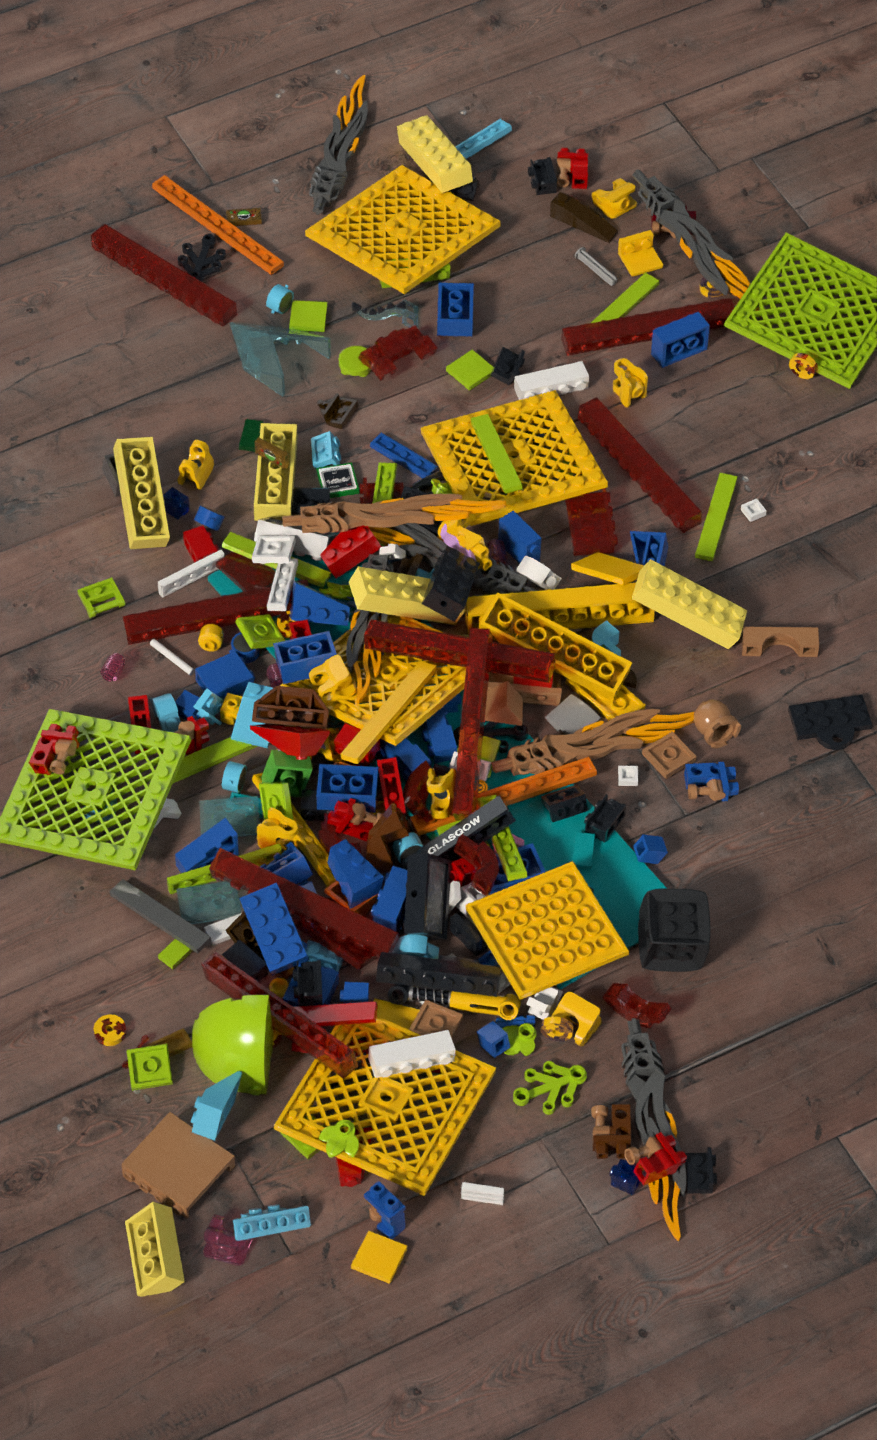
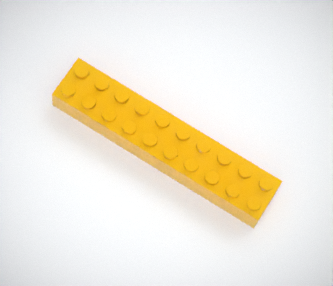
M636 583L502 594L567 629L598 627L606 620L613 626L654 622L655 611L631 599ZM496 594L468 597L465 605L467 635L482 634L478 632L479 623Z

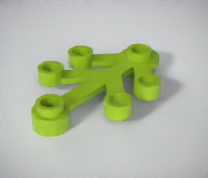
M546 1061L543 1064V1072L545 1074L529 1068L525 1071L524 1076L525 1080L529 1083L539 1081L545 1084L530 1090L520 1087L513 1092L514 1103L518 1106H524L529 1102V1099L550 1091L547 1101L543 1103V1112L546 1115H551L555 1112V1102L560 1089L566 1084L569 1085L566 1093L561 1097V1104L564 1107H571L573 1105V1095L577 1085H581L586 1081L587 1072L580 1065L565 1068L554 1064L552 1061ZM550 1066L552 1069L548 1070L546 1067ZM557 1073L563 1075V1077L555 1078L549 1075ZM551 1106L552 1109H546L545 1107Z

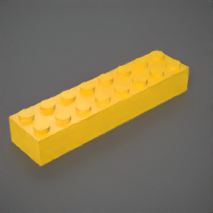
M498 592L479 623L478 632L491 634L495 641L541 665L554 666L553 671L612 702L632 666V662Z

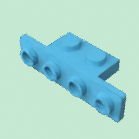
M269 1205L267 1210H262L261 1208L249 1209V1213L241 1214V1218L233 1220L235 1240L237 1241L307 1228L311 1225L308 1206L286 1209L280 1208V1205Z

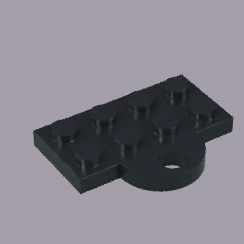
M863 694L788 706V712L797 740L816 738L827 749H844L852 743L855 731L872 729V722ZM833 738H840L842 741L835 742Z

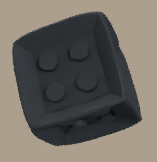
M671 888L654 889L646 892L640 906L638 923L639 954L642 967L647 970L689 972L701 969L707 959L710 948L711 928L707 894L700 890Z

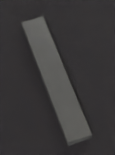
M124 879L109 891L110 896L196 953H199L211 942L209 935Z

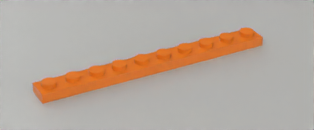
M164 175L152 183V189L270 275L284 267V261Z
M586 757L459 800L457 807L445 819L432 818L431 810L411 816L410 823L415 833L420 836L435 831L443 825L468 817L479 809L477 798L496 794L508 806L596 776L597 770L590 757Z

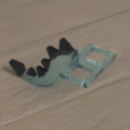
M405 299L397 305L388 302L386 308L379 306L378 312L375 309L367 312L366 308L361 309V305L355 302L352 303V311H355L365 319L383 320L390 316H397L399 318L402 316V324L415 331L418 330V306ZM406 304L414 308V313L407 310ZM406 317L414 321V326L407 323Z

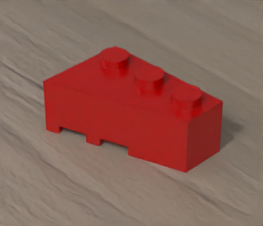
M362 525L350 528L346 532H340L320 556L337 579L369 557V554L378 551L382 546L369 527Z

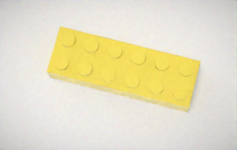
M427 115L397 126L400 145L442 193L473 182L471 164Z
M261 423L260 438L288 453L289 466L284 469L258 455L254 521L267 517L283 521L282 516H292L291 505L293 502L297 452V424Z
M153 437L117 439L113 451L130 549L166 547L170 535Z
M651 559L640 570L631 598L727 649H730L740 639L747 614L746 609Z
M358 566L349 581L356 607L359 610L456 625L466 610L464 607L454 622L423 605L422 601L430 578Z

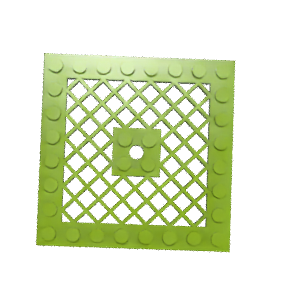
M785 233L725 321L724 326L789 359L796 353L804 356L805 360L809 355L816 361L814 367L810 368L811 370L850 389L877 347V312L875 310L877 309V303H872V299H877V277ZM800 260L801 264H794V261ZM815 268L816 272H810L809 269ZM798 270H804L805 273L799 274ZM786 272H792L793 275L787 276ZM825 276H831L832 279L826 280ZM819 277L820 281L814 282L813 278ZM808 279L809 283H803L802 280ZM796 281L797 284H796V285H791L790 282ZM778 283H785L786 286L780 287ZM846 283L847 287L841 288L840 284ZM835 285L836 289H830L829 286ZM818 287H823L824 290H823V291H818L817 288H818ZM794 291H801V294L795 295ZM862 291L863 295H857L856 292ZM789 292L790 296H784L783 293ZM845 293H850L851 296H850V297H845L844 294H845ZM772 294H777L778 297H777V298H772L771 295H772ZM833 295H839L840 298L834 299ZM793 301L794 305L788 306L786 303ZM860 301H866L867 304L861 305ZM854 302L856 306L850 307L848 303ZM775 304H782V307L776 308ZM770 305L771 309H764V306ZM815 308H819L821 311L818 312V311H815L814 309H815ZM870 310L871 314H865L864 311ZM853 312H859V316H854ZM780 313H785L786 316H785V317H780L779 314H780ZM847 313L848 317L842 318L841 314ZM767 315H774L775 318L769 319ZM762 316L763 320L757 321L756 317ZM795 321H801L802 324L796 325ZM863 321L864 325H857V322ZM783 323H790V326L787 327L783 325ZM851 323L852 327L846 328L845 324ZM778 324L779 328L773 329L771 325ZM834 325H840L841 328L835 329ZM816 328L818 332L812 333L810 329ZM805 330L806 334L800 335L799 331ZM793 332L795 336H788L787 333ZM849 333H855L856 336L850 337ZM844 334L845 338H838V335ZM832 336L833 340L827 341L826 337ZM821 338L822 342H815V339ZM803 340H809L810 344H804ZM848 344L849 348L843 349L842 345ZM836 346L837 350H831L830 347ZM818 348H825L826 351L820 352ZM840 355L842 358L839 360H835L834 356Z
M49 709L0 817V843L136 870L191 742L190 736ZM51 723L60 725L62 732L66 731L68 725L75 726L79 731L77 740L81 742L87 739L89 743L76 749L75 755L67 757L65 762L68 761L69 765L66 766L64 774L52 773L48 776L43 774L45 777L41 779L42 774L34 772L29 764V760L38 740L42 737L40 735L42 730H48ZM105 742V747L96 750V746ZM120 746L123 747V750L116 754L112 751ZM93 749V753L84 757V752ZM140 749V751H141L140 754H138V755H136V756H134V757H131V755H130L131 753H133V752H135L136 750ZM108 752L111 753L112 756L104 760L100 758V756ZM158 753L159 757L149 761V756ZM78 755L81 756V759L74 763L70 760ZM128 756V760L119 764V759ZM98 758V763L89 766V762ZM143 759L146 760L147 763L139 767L135 764ZM113 762L117 764V766L109 770L105 767ZM133 765V770L124 773V769ZM151 769L152 773L142 777V772ZM71 771L74 772V775L67 779L63 776ZM121 772L122 776L117 778L116 773ZM138 775L140 779L130 784L129 779ZM61 777V782L52 785L51 781ZM126 781L127 786L118 790L116 786ZM46 784H49L50 787L41 792L38 789ZM144 785L145 789L135 793L134 789ZM90 786H96L94 790L87 791ZM64 787L67 788L68 791L57 795L56 791ZM131 791L133 795L123 800L122 795ZM54 793L55 797L45 802L44 798ZM119 797L120 802L111 806L109 802ZM66 799L68 803L63 805L61 801ZM39 800H42V804L34 808L32 807L31 804ZM137 801V806L128 809L127 805ZM59 803V808L50 811L49 807ZM77 807L78 811L70 815L67 814L66 811ZM124 807L126 811L116 816L114 812ZM44 810H47V814L39 818L37 817L36 814ZM94 810L96 814L86 819L84 815ZM62 813L65 814L66 817L55 821L54 818ZM110 814L113 815L114 818L103 822L102 818ZM32 816L35 817L36 820L25 824L24 820ZM79 817L83 818V821L73 825V820ZM130 817L131 822L121 826L120 822ZM49 820L53 821L52 824L43 828V823ZM99 820L101 824L91 829L90 824ZM69 823L71 827L61 832L59 828ZM115 824L118 825L119 828L111 832L107 829ZM87 826L88 831L78 835L77 831ZM105 830L106 834L98 839L95 837L96 834ZM123 834V839L114 842L113 838Z

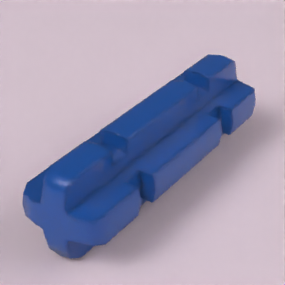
M523 1015L516 1016L513 1020H505L498 1017L495 1020L500 1028L514 1025L519 1027L525 1023L534 1027L536 1024L534 1015H526V1017H523Z

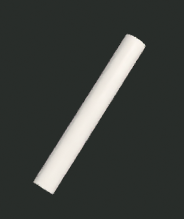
M156 639L150 641L152 647L190 676L194 674L195 669Z

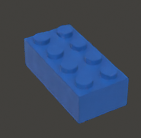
M277 882L239 898L272 976L296 966V961L301 964L310 960Z

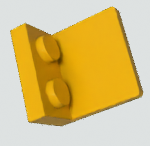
M651 230L619 239L618 254L632 277L663 268V263L653 248V233Z

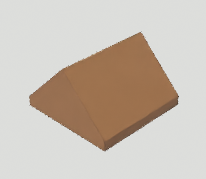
M508 681L485 692V721L522 726L523 697Z

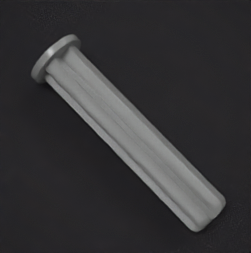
M584 247L576 251L574 257L580 259L610 286L617 283V277L588 254Z

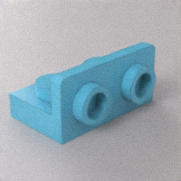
M331 431L311 438L312 462L315 469L330 464H340V441L338 437H335Z
M206 688L194 705V708L199 711L197 715L201 718L204 717L212 725L214 723L222 724L221 721L215 718V715L220 712L224 700Z
M308 940L305 950L310 960L306 962L321 960L322 967L332 968L339 972L346 957V952Z

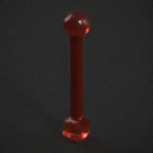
M144 1035L136 1048H141L148 1041L149 1037ZM128 1059L122 1063L124 1069L129 1068Z

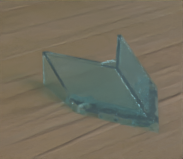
M229 322L238 354L242 361L243 370L282 397L285 395L284 373L274 345L276 341H281L285 345L289 344V340H296L297 344L304 342L327 359L331 358V342L328 337L289 328Z

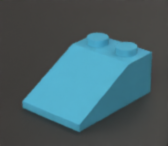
M248 682L241 700L231 740L268 749L270 743L250 730V725L263 724L252 722L254 702L272 690V687Z
M237 1071L205 1089L202 1097H197L194 1105L197 1111H194L191 1118V1123H193L192 1133L214 1141L216 1140L235 1103L242 1072Z

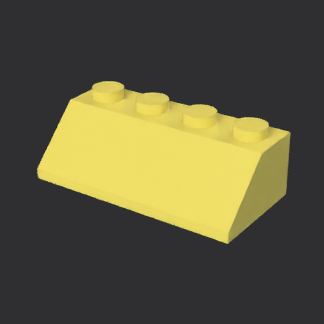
M152 1202L125 1221L137 1296L140 1297L171 1292L185 1282L172 1207Z

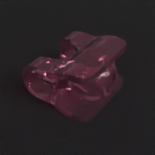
M215 1214L204 1233L206 1245L203 1249V1255L207 1258L232 1265H242L253 1238L240 1241L235 1240L234 1231H228L223 1227L224 1217Z

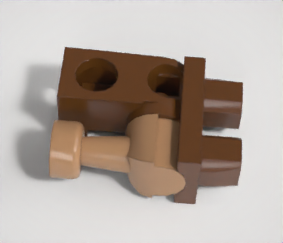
M630 1104L611 1106L612 1126H605V1118L608 1116V1108L606 1106L596 1105L592 1107V1117L596 1119L592 1135V1149L595 1151L597 1159L608 1158V1151H616V1158L625 1159L624 1152L631 1146ZM619 1110L625 1111L623 1113H616Z

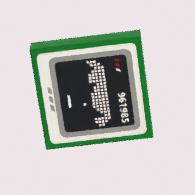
M352 463L316 468L320 488H329L330 498L359 494V487Z

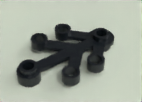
M208 233L202 237L203 247L199 258L194 253L192 244L184 243L182 245V252L187 254V256L180 255L178 257V265L187 272V281L192 286L201 285L204 277L222 270V264L218 260L226 258L225 249H217L215 255L206 258L209 249H213L216 246V239L212 234ZM188 257L195 264L194 269L188 264ZM211 264L210 268L202 270L203 267Z
M477 711L474 719L466 727L460 726L453 731L455 741L458 744L460 743L463 730L493 739L499 736H513L517 741H524L528 737V728L524 724L522 726L516 725L514 728L493 729L499 722L489 721L480 730H474L479 724L485 722L484 711ZM500 740L498 752L506 753L509 749V743L506 740Z

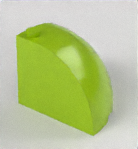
M269 995L242 996V1000L234 1001L232 998L216 1002L200 1012L199 1018L194 1021L192 1029L193 1054L201 1071L214 1083H218L240 1071L242 1075L237 1092L250 1093L252 1095L267 1094L274 1038Z

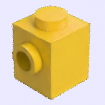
M227 693L220 709L221 722L235 725L243 696Z

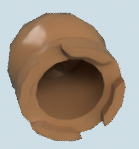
M706 700L700 703L694 711V724L697 730L704 735L706 743L712 748H721L728 745L726 741L733 736L736 738L741 730V725L737 718L731 715L728 706L720 700Z

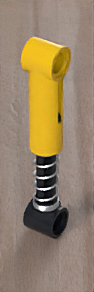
M391 984L388 991V999L396 1005L418 1000L419 1003L428 1000L436 1004L441 1003L443 1006L448 1004L450 1009L497 1015L505 1020L515 1019L521 1006L519 997L514 994L497 995L495 997L455 991H435V989L428 990L427 988L420 989L414 986ZM399 989L403 991L404 994H399L395 990ZM505 1005H511L514 1009H508Z

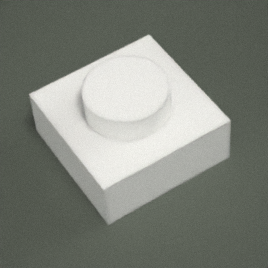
M758 499L741 505V511L750 522L766 516V509Z
M388 544L386 547H380V555H388L389 560L402 559L406 556V551L397 544Z
M618 766V786H638V766Z

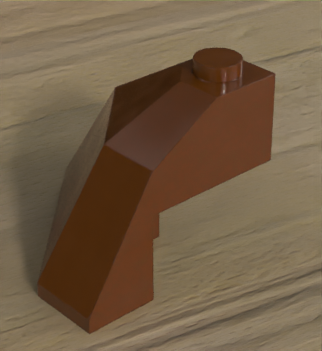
M396 803L388 807L368 834L365 859L380 874L390 871L394 866L393 842L409 836L411 832L413 833L407 817L403 815V812L397 807Z

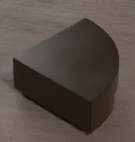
M630 669L622 685L636 688L637 678Z

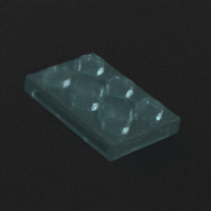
M258 796L199 801L201 835L225 817L238 836L257 835V826L260 824Z
M235 880L176 889L181 918L191 924L224 920L241 913Z

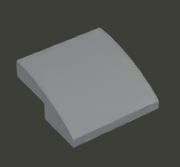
M572 694L545 717L557 731L561 729L565 735L573 734L601 718L587 704Z

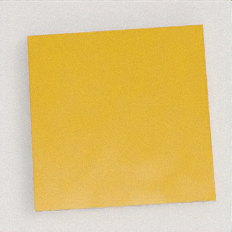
M573 861L466 904L467 912L520 1000L629 955L628 948Z

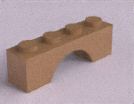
M749 626L742 628V656H761L764 650L770 646L785 645L792 648L799 657H818V628Z

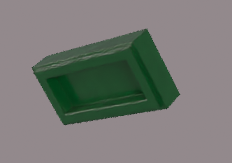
M245 420L239 442V450L255 452V441L260 438V426L263 421Z

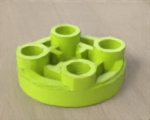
M350 346L342 350L338 358L341 373L343 375L360 377L368 376L374 366L372 352L362 346Z

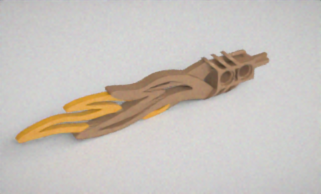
M427 494L407 499L384 500L372 504L342 501L300 507L301 515L282 516L283 527L302 525V533L346 532L350 528L362 525L382 528L395 527L406 523L432 525L434 521L469 518V513L476 514L498 510L506 506V501L462 500V495Z
M660 709L639 710L619 715L606 723L604 721L592 723L573 734H548L542 740H539L540 737H536L534 742L531 743V739H529L523 745L512 747L506 759L492 762V770L498 773L511 769L513 776L529 773L538 774L568 764L575 759L580 760L586 757L598 759L619 749H640L643 744L656 742L672 731L675 733V730L672 729L683 728L694 723V712L678 715H659ZM647 722H676V723H654V724H648V725L640 726V725L645 724V723H647ZM594 741V742H593V745L580 746V745H584V744H587V743H589V742Z

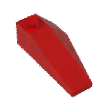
M273 724L250 725V730L287 755L296 756L297 760H306L307 756L316 755L330 735V730L319 728L302 729V727L297 726L285 727V725Z

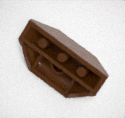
M276 686L254 702L252 722L285 725L287 727L297 726L307 729H327L329 709L314 689Z

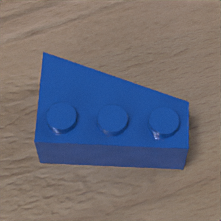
M630 531L636 563L645 565L651 559L665 566L668 552L666 533Z
M294 580L290 609L291 620H308V622L348 626L350 607L347 603Z
M443 707L419 726L423 728L422 737L424 742H428V755L433 757L435 764L452 760L454 751L457 752L453 730L446 717L448 712Z
M405 738L397 746H394L380 739L381 748L376 755L381 759L396 757L399 773L404 780L411 782L415 786L428 776V770L432 768V761L417 744L412 745Z
M225 817L175 854L177 868L181 873L239 856L238 835Z
M346 839L330 847L327 863L335 880L339 882L341 892L346 896L350 909L379 893L384 876Z
M292 842L287 844L288 849L282 854L277 852L273 856L274 860L267 866L263 864L246 878L253 892L277 882L281 893H285L291 887L305 882L313 875L305 857Z

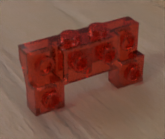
M416 325L406 330L404 328L398 331L394 330L388 336L378 338L375 341V345L362 351L358 358L382 381L387 374H395L397 367L393 362L411 354L413 350L423 360L427 354H435L438 347L428 334L423 336Z

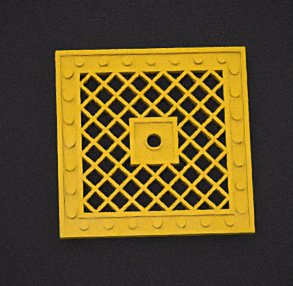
M401 165L305 230V234L318 244L399 292L406 294L501 226V221L449 191L442 193L433 182ZM399 258H408V260H399Z
M556 390L421 427V434L453 494L462 495V500L488 501L483 499V497L490 498L489 501H506V506L501 509L474 514L476 520L470 526L502 518L512 511L519 513L608 487V481ZM488 414L497 434L498 432L504 434V436H498L522 483L524 491L517 490L508 493L506 496L500 494L504 491L501 484L494 482V480L499 481L495 472L487 471L488 468L493 469L489 459H481L482 457H488L471 424V418ZM543 426L549 427L550 429H544ZM526 431L533 432V434H528ZM545 433L544 438L536 436ZM535 439L534 443H539V446L533 445L532 440ZM556 449L562 450L563 452H557ZM462 450L465 451V453H459L458 451ZM476 465L483 466V468H477ZM545 466H550L552 469L545 468ZM557 469L564 470V472H558ZM528 471H534L535 474L528 473ZM471 473L477 474V477L471 476ZM540 474L547 475V477H542ZM482 477H487L489 480H484ZM552 477L558 478L559 480H558V481L552 480ZM523 479H527V480H530V481H529V483H528V482H525V481H522V480H523ZM535 482L541 483L542 485H535ZM477 485L484 486V487H483V489H481V488H478ZM489 488L494 489L495 492H491L488 490Z
M370 612L369 620L375 614V612ZM388 614V622L385 629L388 632L382 634L384 648L387 649H384V655L381 654V668L377 678H374L372 662L369 657L368 667L371 685L367 692L368 694H366L361 702L363 704H357L356 692L354 696L338 699L325 705L328 707L330 715L362 729L377 712L373 710H377L383 705L419 661L436 665L437 671L433 675L434 677H431L425 684L432 686H424L417 694L423 696H415L409 703L411 706H407L380 738L397 746L496 663L495 656L412 618ZM380 615L379 620H378V626H379L380 623H381V618H382L381 615ZM350 629L333 642L337 655H340L343 662H346L344 663L346 667L347 641L351 633ZM370 635L369 638H368V640H367V642L370 643V645H371V647H372V650H373L374 657L376 658L375 660H376V662H377V655H376V652H375L374 647H373V645H372L371 635ZM361 652L358 660H361L358 661L359 668H363L364 652ZM360 669L362 685H365L366 676L364 669ZM353 670L350 675L353 678L352 682L357 691V678ZM310 679L287 684L282 683L280 685L284 687L314 689L316 692L319 688L314 686ZM330 692L325 693L323 696L329 695Z
M378 1016L376 1023L335 1025L274 1124V1130L327 1153V1142L319 1139L322 1130L330 1126L329 1123L353 1117V1124L359 1132V1135L355 1136L363 1144L359 1143L357 1154L354 1157H350L345 1151L335 1157L425 1196L496 1073V1067L455 1050V1059L449 1064L435 1065L427 1069L420 1068L411 1070L408 1073L401 1072L388 1077L375 1078L374 1076L373 1078L371 1075L373 1073L372 1068L368 1067L365 1058H368V1055H363L362 1050L369 1049V1046L422 1035ZM366 1037L368 1042L358 1043L357 1039ZM354 1052L360 1055V1057L352 1059L348 1056V1054ZM362 1060L363 1069L354 1071L351 1062ZM348 1063L350 1072L340 1074L338 1066ZM335 1068L336 1075L330 1077L331 1071ZM440 1069L442 1074L432 1075L431 1071ZM426 1072L428 1078L419 1080L417 1074ZM363 1075L367 1076L368 1080L362 1082L358 1081L357 1077ZM413 1077V1082L405 1083L404 1078ZM459 1078V1083L451 1084L450 1079ZM353 1079L354 1084L345 1086L344 1080ZM445 1080L447 1086L438 1088L436 1082ZM339 1082V1088L331 1089L329 1084ZM431 1084L432 1090H423L422 1086ZM324 1085H325V1088H326L327 1091L321 1092V1090L323 1089V1087H324ZM363 1088H367L365 1093L362 1091ZM413 1088H417L419 1093L413 1094ZM460 1089L458 1095L456 1096L455 1090ZM351 1091H358V1096L350 1097L348 1094ZM450 1092L451 1098L442 1099L441 1094ZM343 1094L345 1099L336 1101L334 1096ZM389 1096L391 1100L383 1101L381 1097ZM436 1096L438 1101L429 1103L427 1098ZM329 1097L331 1103L322 1105L320 1099ZM422 1099L424 1105L415 1107L413 1101ZM316 1101L317 1106L312 1107L313 1103ZM358 1103V1109H354L353 1104ZM409 1104L410 1108L405 1109L406 1105ZM348 1105L350 1111L341 1113L339 1107ZM451 1105V1107L447 1111L446 1106ZM441 1107L443 1113L434 1115L432 1109ZM334 1109L335 1115L326 1116L325 1111ZM427 1111L428 1117H419L418 1113ZM312 1114H321L322 1118L312 1120ZM367 1114L368 1119L359 1121L358 1116ZM413 1115L415 1120L406 1122L404 1117ZM398 1119H400L401 1124H397V1125H393V1126H392L391 1123L396 1124V1122L398 1121ZM442 1120L440 1126H438L437 1121ZM382 1122L386 1123V1128H377L376 1124ZM432 1123L434 1128L425 1130L423 1125ZM371 1125L373 1131L364 1133L362 1128ZM418 1126L420 1132L411 1134L409 1128ZM348 1127L341 1128L343 1133L348 1131ZM404 1130L406 1135L397 1138L395 1132ZM390 1134L392 1139L383 1141L381 1136ZM429 1136H433V1138H432L431 1141L429 1142L428 1137H429ZM376 1137L378 1143L369 1145L367 1139ZM423 1138L425 1144L416 1146L414 1140ZM409 1142L411 1147L402 1150L400 1144ZM387 1147H396L397 1151L387 1153ZM425 1151L422 1157H420L419 1152ZM414 1154L415 1160L406 1161L405 1156Z

